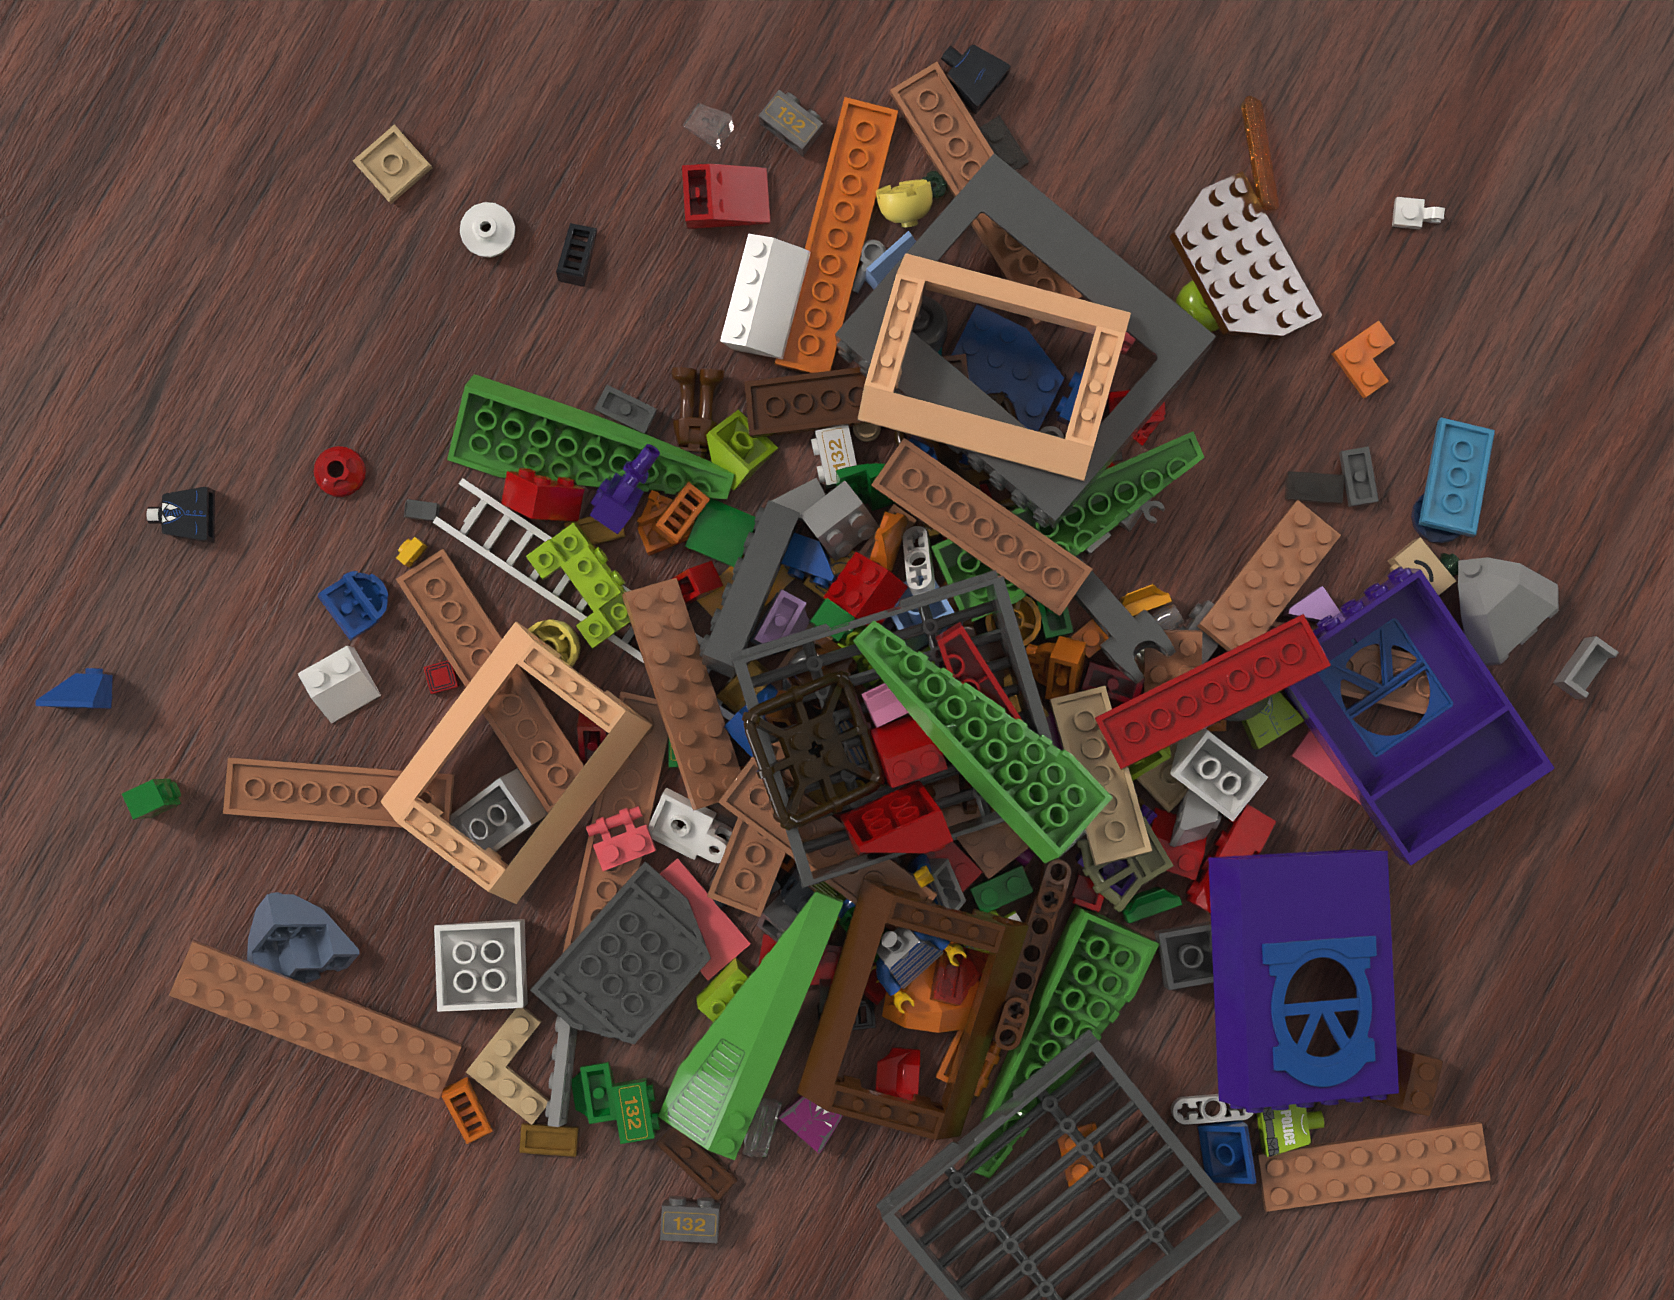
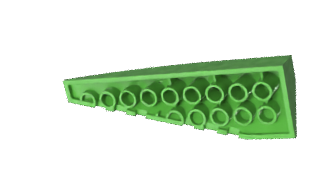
M1075 904L1033 994L1029 1006V1016L1021 1041L1015 1049L1008 1051L980 1123L1012 1098V1092L1088 1029L1098 1040L1102 1038L1101 1034L1110 1022L1114 1023L1125 1003H1129L1136 995L1159 946L1158 942L1097 912ZM1085 1057L1046 1088L1047 1092L1051 1094L1067 1081ZM1035 1097L968 1153L965 1164L1041 1102L1038 1097ZM1030 1128L1025 1129L974 1172L991 1178L1013 1150L1012 1146L1020 1136L1023 1137Z

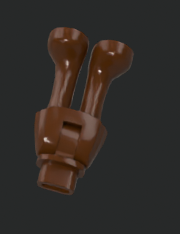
M674 367L671 373L672 379L679 383L681 391L679 419L673 420L677 444L681 447L680 449L705 459V453H709L706 435L718 424L712 421L715 387L723 382L724 371L700 369L699 417H693L697 370Z

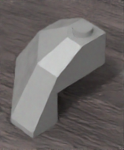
M1488 557L1458 561V590L1464 633L1486 666L1501 665L1509 657L1508 653L1518 644L1522 645L1538 631L1537 627L1547 617L1551 619L1559 611L1558 584L1520 563Z

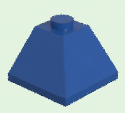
M85 668V674L75 673L38 698L35 706L111 709L113 675L103 674V669Z

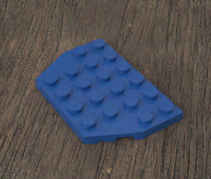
M977 304L952 355L966 354L969 380L986 394L1000 393L1001 391L1007 393L1008 398L1014 405L1019 422L1027 429L1038 432L1064 377L1026 328ZM910 438L909 441L936 459L933 448ZM963 454L962 460H960L959 462L961 464L964 463L965 465H969L967 463V461L969 460L968 457Z

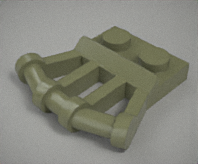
M1145 816L1142 817L1152 852L1125 859L1128 866L1106 879L1103 878L1099 869L1107 864L1095 866L1088 839L1077 840L1078 848H1081L1084 864L1082 870L1085 876L1089 875L1094 883V891L1100 893L1114 904L1113 908L1118 912H1121L1144 883L1174 866ZM1132 873L1136 877L1122 896L1110 887Z

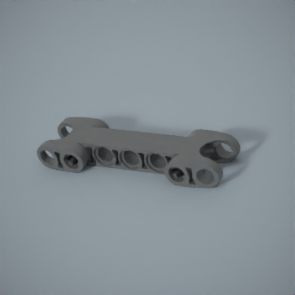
M1078 555L1076 556V558L1085 563ZM1093 571L1090 572L1073 598L1109 637L1100 645L1104 654L1118 670L1137 684L1144 679L1135 662V657L1140 650L1154 648L1168 658L1176 653V650L1162 627L1146 610L1133 617Z

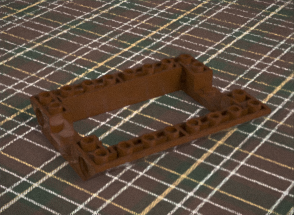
M864 878L797 1093L828 1112L926 1138L940 1140L961 1136L1029 924L976 909L970 914L921 900L919 893ZM886 923L989 951L941 1100L942 1104L931 1101L929 1097L914 1094L912 1101L876 1092L862 1088L860 1079L843 1075V1077L838 1076Z

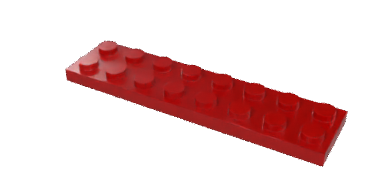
M1302 614L1095 717V720L1120 769L1123 770L1329 668L1331 664L1305 615Z

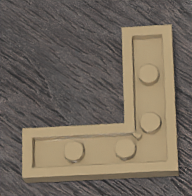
M523 1007L516 1008L466 1073L532 1125L546 1108L549 1099L507 1066L542 1022Z

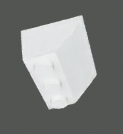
M1206 728L1178 742L1170 772L1173 777L1231 821L1235 820L1268 778Z

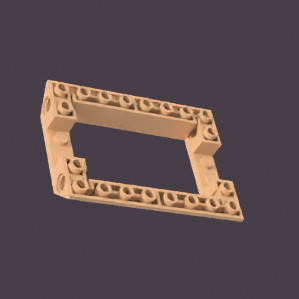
M905 253L895 277L865 381L858 420L1084 481L1131 313ZM924 285L926 290L1094 334L1065 439L894 393L895 388H898L902 374L901 366L914 321L919 315L923 301Z
M517 621L380 801L400 826L485 890L515 904L518 903L653 725L608 690L602 691L560 659L562 655ZM521 666L609 734L508 865L501 860L502 856L490 847L486 850L482 849L441 818L444 812L432 803L427 804L419 796L423 794L517 667Z

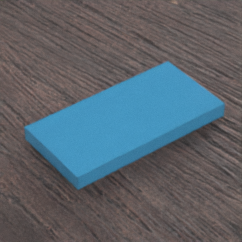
M1442 417L1438 420L1419 525L1469 537L1476 536L1495 430Z

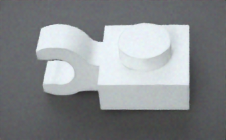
M1396 197L1392 227L1421 229L1422 222L1441 223V220L1444 219L1445 208H1424L1425 199Z

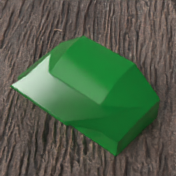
M1156 886L1135 894L1122 910L1125 922L1132 923L1180 906L1182 902L1175 892Z
M610 1062L581 1066L580 1072L572 1078L571 1085L575 1110L584 1114L588 1118L589 1124L617 1120L611 1089L614 1079Z

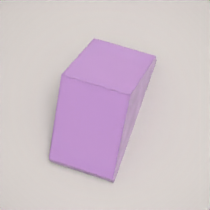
M1321 586L1285 609L1283 616L1296 618L1304 614L1307 620L1319 622L1328 615L1336 616L1340 611L1324 587Z

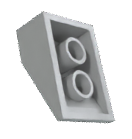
M517 768L497 779L451 814L450 824L482 849L486 850L490 847L497 852L543 820L548 813Z

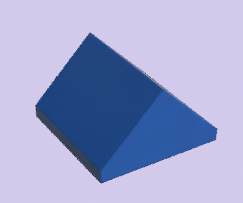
M1238 1120L1198 1126L1204 1170L1214 1183H1257L1249 1130L1246 1123Z

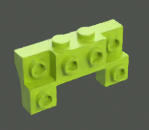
M577 522L572 523L526 556L542 579H546L562 568L593 610L591 615L576 625L592 649L631 623L622 598V594L627 592L622 586L625 584L623 578L616 570L611 571L606 564L608 558L599 547L595 549Z

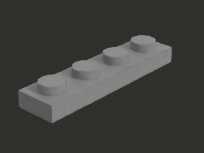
M558 1015L555 1023L558 1040L552 1050V1060L555 1061L554 1072L551 1073L549 1078V1089H552L551 1100L547 1102L545 1111L546 1117L549 1118L548 1126L560 1127L567 1123L578 1029L572 1028Z

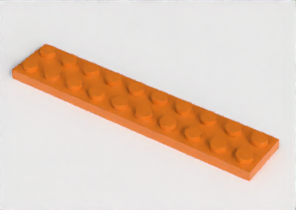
M844 97L805 249L811 252L784 357L783 359L776 358V366L807 374L831 371L837 349L835 333L844 323L898 110Z

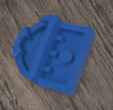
M358 571L344 574L342 579L319 592L317 596L350 641L374 627L381 620L388 602V592L384 583L373 574L368 575L358 573Z

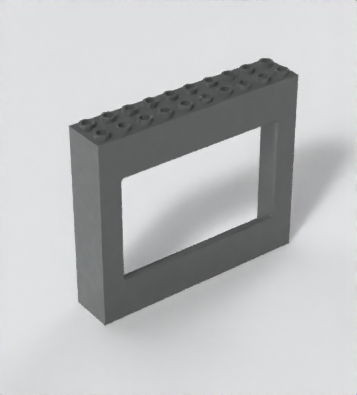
M994 153L908 250L907 254L938 262L978 215L984 213L1090 302L1130 312L1131 315L1126 332L1157 357L1156 362L1099 426L1084 481L946 444L956 454L962 452L969 459L967 463L980 473L982 470L991 477L989 479L990 483L998 490L1002 491L1005 488L1012 495L1011 500L1023 510L1027 507L1035 514L1033 519L1044 528L1049 526L1054 529L1206 355L1216 336ZM904 256L835 333L836 346L839 349L838 353L849 363L855 361L861 367L859 371L866 378L895 277ZM911 332L901 366L902 374L898 388H895L894 393L1026 428L915 333Z

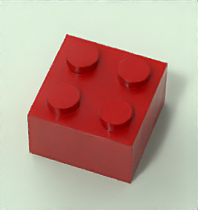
M855 552L823 598H828L855 617L854 620L894 608L908 586L886 568ZM881 619L876 622L881 625L885 619Z

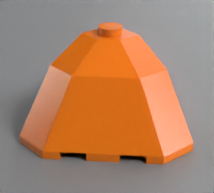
M950 941L951 945L958 944L957 942ZM943 950L944 953L905 989H900L901 992H905L914 1001V1007L908 1000L903 1001L901 1008L905 1014L901 1013L893 1003L894 996H889L886 992L882 1017L908 1029L936 1033L965 1029L980 983L977 979L979 973L969 955L965 958L962 954H955L953 957L957 959L959 966H954L950 963L947 952Z

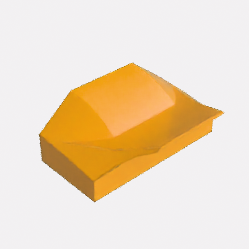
M1153 584L1128 593L1119 599L1120 603L1132 616L1138 615L1143 610L1149 611L1172 602L1169 593L1161 591Z

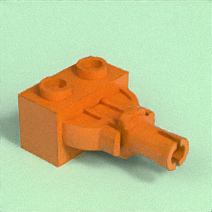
M1059 636L1056 643H1043L1038 646L1028 644L1025 648L1034 679L1046 686L1045 699L1050 700L1078 693L1082 683L1087 642Z

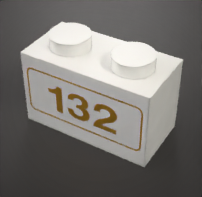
M848 425L816 430V438L811 439L814 456L820 455L822 464L817 466L820 483L825 482L827 489L837 487L836 470L857 465Z

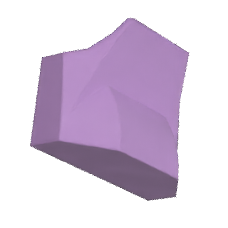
M781 589L763 618L754 639L760 643H766L805 630L810 621L805 612L806 602Z

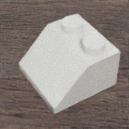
M345 646L298 673L311 699L331 723L338 721L381 696L356 649L351 646Z

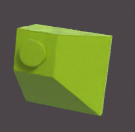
M739 410L714 427L706 435L712 463L735 474L731 485L733 491L746 482L778 449L768 437H750L748 418Z

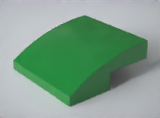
M861 464L836 470L837 486L846 481L862 503H868L872 511L895 504L893 500L871 486L885 464Z
M709 498V502L697 517L685 547L734 568L739 557L742 558L744 543L749 532L753 533L756 517Z

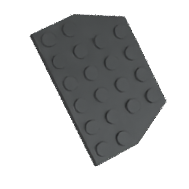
M645 861L530 991L572 1028L635 1044L707 964L711 957L688 898Z

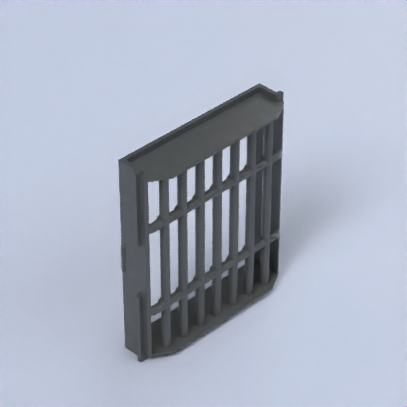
M996 570L901 599L897 607L831 628L827 624H822L729 654L749 711L752 707L759 704L754 688L807 671L811 672L812 679L815 680L824 676L821 669L823 666L862 654L856 644L817 656L813 643L815 640L918 608L922 623L892 633L902 640L926 634L930 651L923 654L929 657L928 660L930 662L934 661L935 665L941 669L945 668L935 638L938 636L937 631L958 622H964L992 613L996 630L971 637V640L976 648L1000 640L1005 657L987 662L988 667L992 673L1006 668L1009 669L1013 684L1002 689L1008 698L1017 695L1021 712L1018 714L1023 722L1028 724L1027 727L1039 736L1043 734L1054 745L1003 576L997 575ZM986 586L989 602L933 619L929 604ZM802 645L806 660L750 677L746 662ZM874 668L849 676L854 687L881 678ZM831 685L803 697L802 702L805 703L819 698L821 708H823ZM789 703V704L784 705V706H782V707H780V708H778V709H775V710H773V711H771V712H768V713H766V714L760 716V718H761L762 720H764V719H763V716L768 715V714H771V713H774V712H777V711H780V710H783V709H786V708H790V707H791V704ZM860 703L863 714L869 713L865 703ZM849 707L833 712L832 717L838 733L841 732L838 723L852 718ZM790 725V726H787V727H784V728H781V729L785 730V729H787V728H789V727H792V726H794V725ZM756 728L769 765L778 761L776 760L772 743L778 742L779 739ZM859 735L841 742L849 762L847 750L862 745ZM818 747L808 750L809 754L817 756ZM868 761L857 765L872 772ZM951 764L947 766L948 769L895 788L889 785L880 787L874 793L844 806L841 812L850 809L854 810L916 781L926 785L960 774V772ZM789 767L773 774L785 808L793 786L785 788L780 771L789 769ZM845 770L829 776L832 785L844 781L847 792L858 788L857 776ZM817 781L806 786L804 794L821 789L819 782ZM973 786L972 788L934 800L941 810L972 799L977 801L981 814L980 817L948 827L953 841L958 836L1005 822L996 811H991L990 805ZM829 813V814H827V815H825V816H823V817H821V818H819V819H822V818H825V817H828V816H831V815H834V814ZM798 828L786 830L800 875L798 877L802 888L907 854H864L811 872L806 854L849 840L846 830L844 829L804 843L801 841Z
M1089 1029L1012 1092L1013 1097L958 1142L952 1141L876 1204L882 1219L949 1300H972L964 1289L1006 1254H1011L1019 1266L978 1300H996L1025 1275L1029 1276L1037 1287L1022 1300H1040L1043 1297H1046L1048 1300H1062L1054 1288L1134 1221H1138L1147 1232L1065 1300H1084L1144 1249L1155 1242L1164 1252L1165 1256L1112 1299L1146 1300L1156 1288L1242 1218ZM1091 1051L1096 1057L1051 1094L1047 1092L1046 1088ZM1104 1066L1113 1079L1067 1116L1058 1105V1102L1099 1068ZM1119 1088H1122L1131 1101L1085 1138L1077 1129L1076 1124ZM1035 1097H1038L1041 1101L1038 1105L959 1170L954 1168L953 1165ZM1139 1109L1149 1122L1106 1158L1102 1159L1093 1146ZM1047 1111L1050 1112L1059 1124L979 1190L974 1192L965 1179ZM1157 1131L1166 1144L1120 1181L1111 1168ZM1068 1134L1076 1146L992 1214L983 1201L1062 1135ZM1175 1153L1184 1166L1138 1203L1129 1193V1189L1170 1155ZM1082 1155L1086 1156L1094 1167L1010 1236L1001 1225V1222ZM943 1173L948 1177V1179L904 1215L898 1211ZM1192 1174L1201 1185V1188L1159 1223L1155 1224L1146 1212ZM1103 1177L1112 1189L1035 1253L1027 1257L1018 1245L1092 1183ZM957 1188L966 1200L920 1237L910 1224L951 1190ZM1210 1196L1220 1210L1174 1248L1164 1236V1233ZM1121 1199L1129 1211L1045 1279L1036 1266L1113 1202ZM971 1210H975L984 1222L938 1259L928 1246ZM993 1232L1001 1244L956 1281L947 1270V1267L985 1235Z

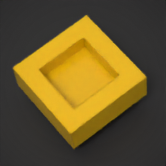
M416 537L412 540L407 539L399 547L398 552L400 554L396 558L403 565L410 568L428 546Z

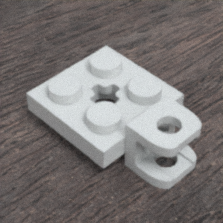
M668 788L664 790L648 826L653 840L693 860L699 855L714 863L721 862L733 831L726 824L716 819L714 820L716 812L706 807L693 811L688 798ZM676 820L683 821L686 824V826L684 825L682 828L678 827V822ZM717 834H724L727 840L717 836ZM710 846L713 847V848H715V849H718L719 852H718V853L713 852V851L710 849Z

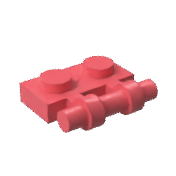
M639 806L632 809H621L619 814L606 819L604 817L595 820L596 823L586 826L589 837L599 833L602 836L603 841L593 845L602 871L657 851L647 824L638 828L635 827L633 820L643 817ZM624 824L627 832L612 837L609 829Z

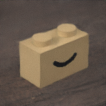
M1421 538L1412 540L1388 560L1391 565V572L1401 566L1403 569L1408 567L1421 569L1438 596L1456 582L1454 577Z

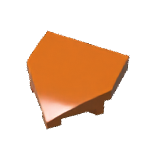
M651 490L646 507L641 517L637 520L639 524L637 529L649 556L687 541L695 524L694 520L678 543H669L651 527L673 499ZM679 503L678 507L690 515L691 511ZM672 512L671 516L682 524L684 520ZM664 523L672 532L675 533L677 531L669 523Z
M885 512L880 528L878 527L874 539L876 541L870 560L880 563V566L892 573L909 519L900 513L895 515Z

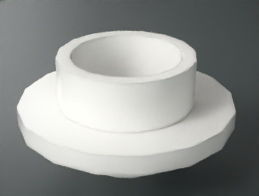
M483 202L474 205L465 213L460 224V235L464 245L470 252L480 257L491 258L501 255L511 246L515 238V224L512 216L504 207L496 203ZM490 224L491 229L488 232H483V225Z

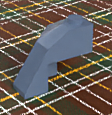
M280 892L267 894L256 908L248 936L247 961L306 984L321 978L320 973L323 971L335 970L338 972L348 968L360 954L359 949L322 908L294 894H282Z

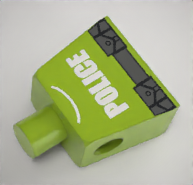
M1296 1104L1289 1105L1288 1110H1272L1271 1107H1264V1112L1256 1113L1261 1151L1267 1157L1309 1145L1311 1143L1309 1130L1324 1128V1118L1321 1110L1307 1112L1306 1108L1296 1107Z

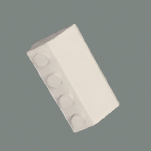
M748 234L720 341L732 350L783 359L811 252L776 238Z

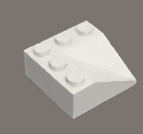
M525 919L434 925L437 1012L523 1008L528 1004Z

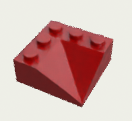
M916 781L840 815L851 845L858 856L870 853L935 852L943 849L946 844L953 841L941 809L920 781Z

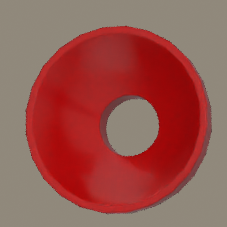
M336 446L326 449L319 455L314 465V478L318 486L325 493L334 497H346L354 494L365 480L366 469L363 459L358 453L347 447ZM333 462H341L344 466V472L340 477L333 478L329 474V466Z

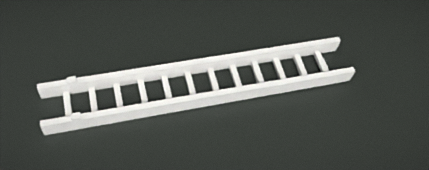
M462 478L459 485L481 500L476 507L471 509L463 521L465 524L460 531L437 516L433 523L578 620L583 621L587 618V616L582 614L588 605L584 598L581 599L576 608H573L559 598L570 581L566 573L553 593L536 583L540 575L535 569L528 578L512 567L533 535H536L545 542L552 539V537ZM487 504L503 513L504 516L482 547L466 535ZM512 519L527 529L510 557L504 562L489 551ZM622 585L627 592L631 591L630 589ZM632 625L622 640L614 634L608 638V640L644 663L641 652L628 644L634 636ZM695 633L698 644L701 645L703 638ZM717 698L722 716L731 720L734 714L721 706L723 702Z

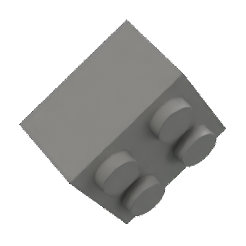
M846 481L842 482L800 515L835 562L841 557L847 556L863 540L869 539L879 527Z

